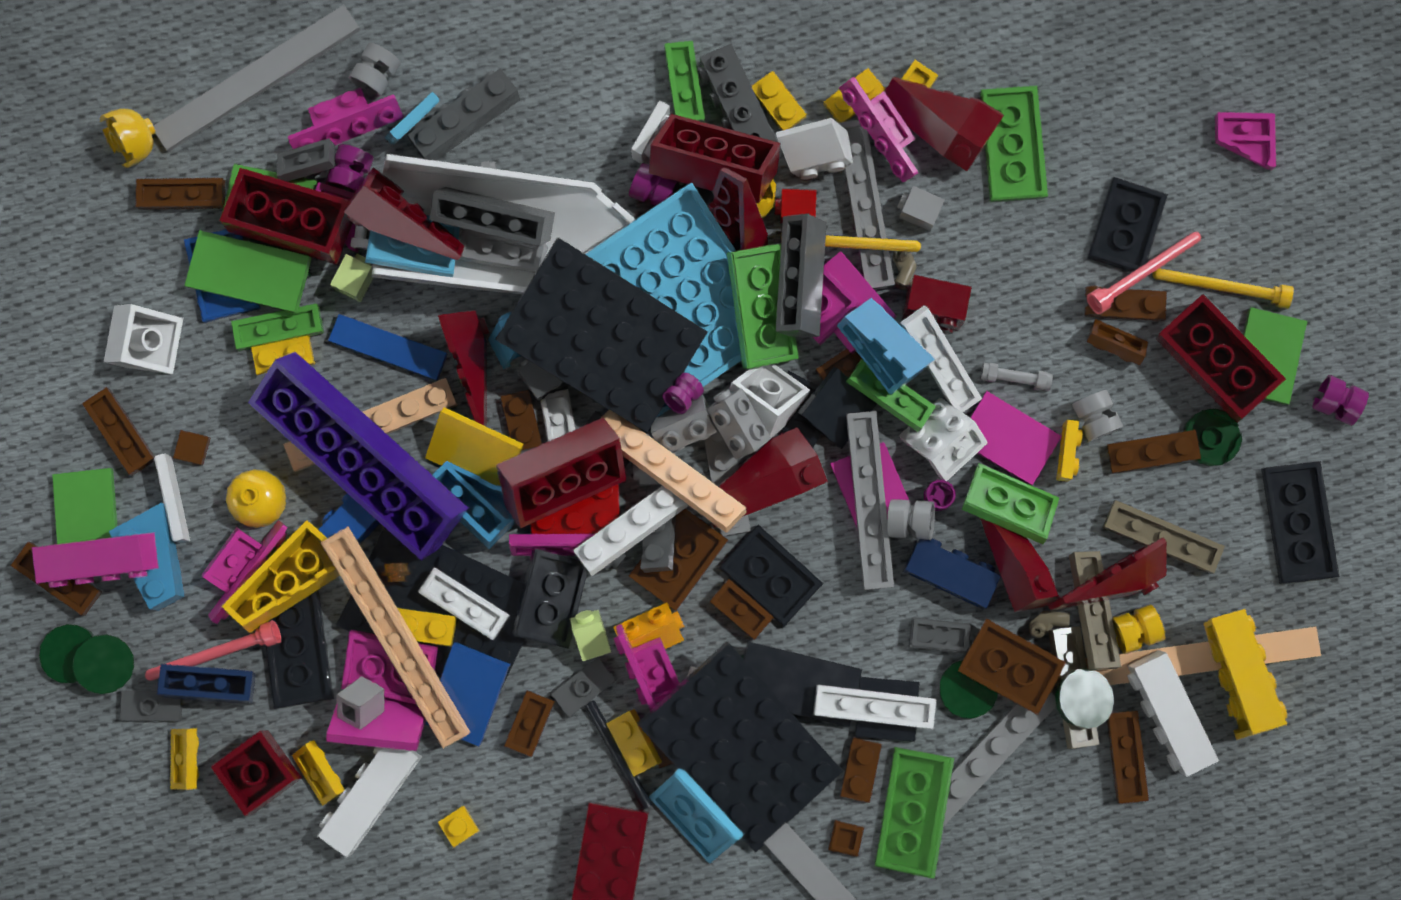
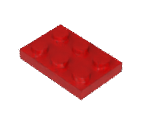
M619 484L531 523V534L598 533L620 517Z

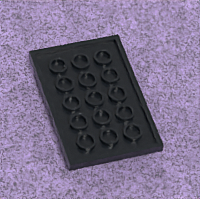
M558 237L495 340L630 423L648 432L665 404L663 399L664 392L670 386H675L676 379L685 371L708 331Z
M384 527L368 560L397 608L454 616L418 593L435 567L510 615L494 640L459 618L456 620L453 644L455 642L510 664L505 678L506 681L526 638L511 635L524 583L445 545H441L438 550L420 560ZM350 595L336 626L349 632L356 630L375 634L353 596ZM417 641L420 644L438 647L434 671L442 676L452 646Z
M727 641L637 723L678 769L686 771L744 834L741 838L755 853L765 845L764 842L780 827L791 821L843 772Z

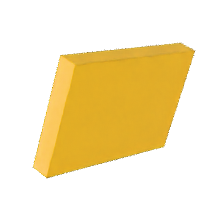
M444 407L440 411L425 458L441 466L448 461L480 476L481 479L491 484L501 486L496 464L519 455L524 444Z

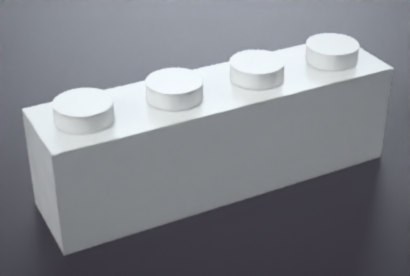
M1158 650L1127 665L1131 674L1127 675L1129 682L1135 691H1140L1144 699L1140 702L1147 717H1152L1157 726L1153 729L1160 744H1165L1170 753L1166 757L1171 768L1175 772L1179 770L1181 774L1188 777L1218 762L1217 755L1168 654Z
M375 747L373 753L376 754L370 764L365 762L356 773L355 777L358 779L352 789L347 787L337 800L340 806L335 813L329 812L320 823L319 827L322 828V831L318 837L345 857L351 856L422 758L417 752Z

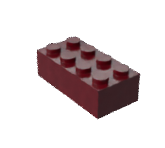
M671 114L651 144L649 174L686 184L692 182L695 187L713 191L719 172L725 167L747 179L755 202L759 204L777 173L781 143Z
M244 168L239 169L219 220L230 233L336 265L352 226L348 215L344 213L350 200Z
M1204 294L1166 326L1156 338L1236 423L1286 380Z
M604 418L496 464L505 507L520 528L626 481L620 438Z
M593 801L589 802L572 900H634L649 811Z

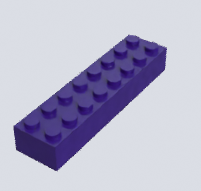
M296 352L275 359L248 403L420 560H423L441 547L468 510V507Z

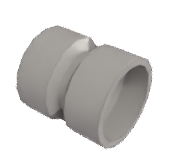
M369 42L360 56L363 62L356 63L348 78L363 90L367 85L373 89L371 94L381 97L389 84L386 78L394 75L401 62L385 48Z
M1107 389L1072 404L1077 418L1084 420L1082 429L1088 442L1124 427L1118 413L1111 410L1114 404Z
M891 499L887 520L888 536L907 538L909 534H912L914 539L931 540L935 524L934 502L916 501L914 505H911L909 500Z

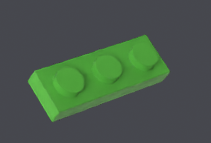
M693 41L665 43L664 50L674 114L705 122Z
M317 303L299 307L298 313L282 310L231 321L235 345L238 351L307 335L314 336L324 333L320 309Z
M862 358L846 381L917 432L923 428L936 407L906 385L890 395Z

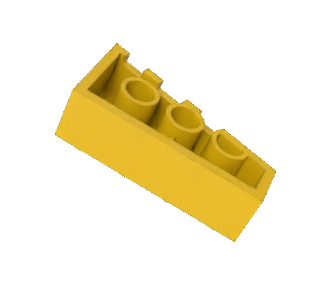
M306 520L221 607L248 633H251L259 628L261 624L270 621L330 583L340 575L321 542L328 538Z
M1245 609L1211 618L1204 622L1213 660L1216 663H1221L1222 668L1218 671L1220 685L1225 691L1229 692V704H1226L1230 717L1234 716L1239 728L1233 730L1236 740L1287 725V711L1283 702L1279 701L1276 695V680L1273 674L1268 672L1264 662L1266 660V653L1260 643L1258 644L1254 634L1256 627L1253 618L1247 615Z

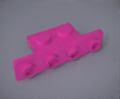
M855 77L841 85L839 90L844 101L854 110L860 125L868 131L874 140L877 150L885 156L893 174L902 182L918 174V170L903 150L905 146L916 138L886 93L882 92L870 101Z
M360 87L308 108L314 126L289 135L288 141L292 149L328 138L334 145L403 119L404 116L394 95L368 104Z
M278 520L261 543L236 527L202 573L204 579L225 592L208 614L212 622L217 624L221 619L225 620L229 616L221 606L269 559L268 554L274 546L278 548L287 536L285 531L288 528L283 522Z
M622 624L616 626L618 636L614 638L615 645L619 654L625 653L629 662L625 663L630 679H637L640 687L636 688L642 705L648 704L650 710H652L657 705V702L662 701L680 684L660 637L632 648Z

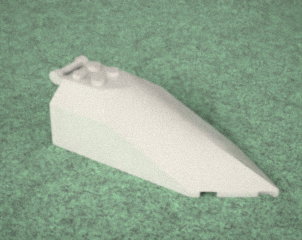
M386 154L384 160L383 175L404 190L401 196L413 205L418 203L425 209L423 212L429 216L433 192L444 187L555 212L551 240L545 243L548 246L547 253L559 237L585 254L635 220L618 203L614 204L601 192L602 189L593 182ZM356 225L355 237L351 238L350 247L367 249V228ZM460 228L458 238L459 241L461 240L463 229L465 228ZM455 260L453 277L426 274L372 264L371 277L454 288L523 294L535 273Z

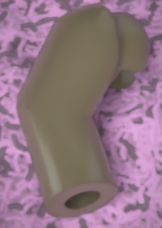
M893 251V260L899 271L894 281L895 287L906 290L916 271V262L911 252Z
M1042 611L1030 622L1029 632L1033 637L1041 638L1054 626L1069 628L1070 613Z

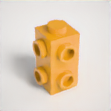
M664 603L620 623L632 648L659 637L665 649L684 641L679 630L684 628V624L678 611L672 613L668 603ZM614 626V631L618 636L616 626Z

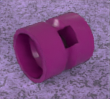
M339 144L335 153L336 166L329 170L325 183L342 190L346 186L351 189L350 192L355 193L365 179L363 177L364 174L370 172L374 157L357 147Z
M643 162L633 179L629 190V197L642 203L650 199L651 205L655 207L677 192L680 182L649 174V164Z
M1328 375L1318 390L1324 393L1321 400L1315 397L1312 408L1326 415L1334 413L1335 419L1352 426L1364 411L1369 398V392L1354 385L1346 387L1344 380Z

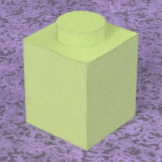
M346 254L330 285L336 291L361 302L373 279L371 277L372 266H370V263H365L366 258L359 254H356L355 258Z
M599 610L582 611L575 617L570 618L572 631L582 661L611 653Z

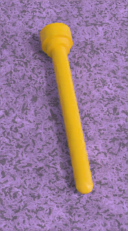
M826 235L825 247L918 252L921 249L920 242L915 240Z
M1161 268L1152 273L1153 278L1156 280L1268 299L1271 303L1276 304V307L1289 309L1294 294L1293 286L1280 284L1279 287L1274 286L1272 289Z

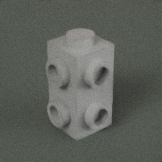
M742 388L734 392L726 389L713 397L715 402L706 410L735 459L755 452L771 439Z
M701 395L698 400L692 401L690 409L684 414H679L669 409L658 416L651 425L648 435L670 452H678L691 443L708 439L717 432V428L706 410L709 405L704 396Z

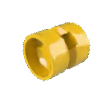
M1151 604L1135 609L1133 615L1126 612L1112 617L1117 644L1124 654L1141 649L1142 643L1150 646L1165 640L1162 621L1158 612Z

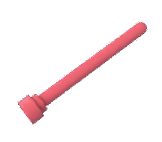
M1193 232L1108 289L1097 288L1088 294L1087 302L1090 308L1097 314H1102L1111 308V303L1114 302L1115 297L1197 244L1201 240L1200 233Z
M272 620L261 624L255 633L166 664L196 666L257 644L269 647L281 642V633L276 622ZM160 666L147 670L145 678L149 681L159 679Z

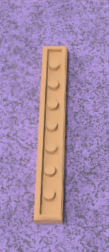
M349 526L321 542L442 748L467 736L470 730Z
M1316 627L1255 635L1258 644L1260 643L1265 650V664L1321 656ZM1209 642L1136 651L1127 654L1121 653L1119 654L1121 667L1095 671L1103 675L1110 685L1130 683L1127 675L1131 674L1127 665L1158 650L1168 654L1178 676L1217 671L1222 667L1220 662L1216 663L1213 660ZM1085 658L1087 669H1089L1087 658Z

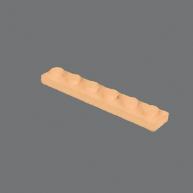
M444 378L365 410L363 413L386 434H389L438 414L444 407L447 409L455 407L457 403L447 379ZM291 441L283 444L293 471L296 472L315 464Z
M608 410L601 417L607 421L619 436L622 455L670 490L725 533L746 513L745 506L634 424L611 410Z

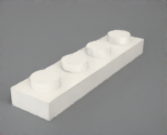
M926 306L921 307L900 322L902 327L935 358L927 368L949 404L963 413L982 399Z
M661 486L573 551L591 576H593L676 516L688 505L670 490Z
M816 685L813 715L933 729L936 699Z

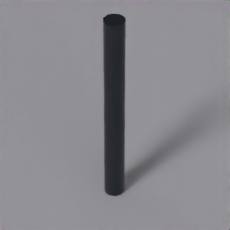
M595 700L586 704L584 707L641 809L644 810L653 805L637 775L633 777Z

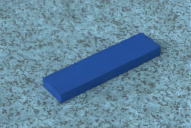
M340 314L328 340L333 344L436 381L439 379L448 355L446 352Z

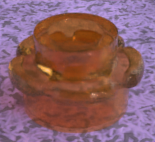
M408 563L384 564V573H381L382 576H387V582L405 581V575L411 574V572H408Z

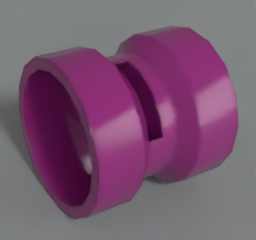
M682 373L676 379L675 386H670L664 392L663 399L674 412L684 414L690 409L692 401L698 400L703 394L704 388L696 377L689 373Z
M945 480L932 482L923 494L924 501L934 502L935 511L947 509L956 497L953 485Z

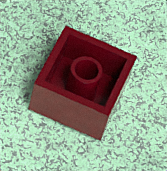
M914 275L907 289L901 320L906 319L921 307L926 306L943 334H953V330L959 331L966 320L972 286Z
M269 730L259 731L211 766L244 816L255 814L302 779Z

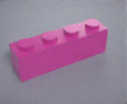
M155 533L32 548L36 583L49 582V588L68 585V579H75V585L94 582V576H101L102 581L121 579L120 573L127 572L129 578L147 576V570L159 568Z

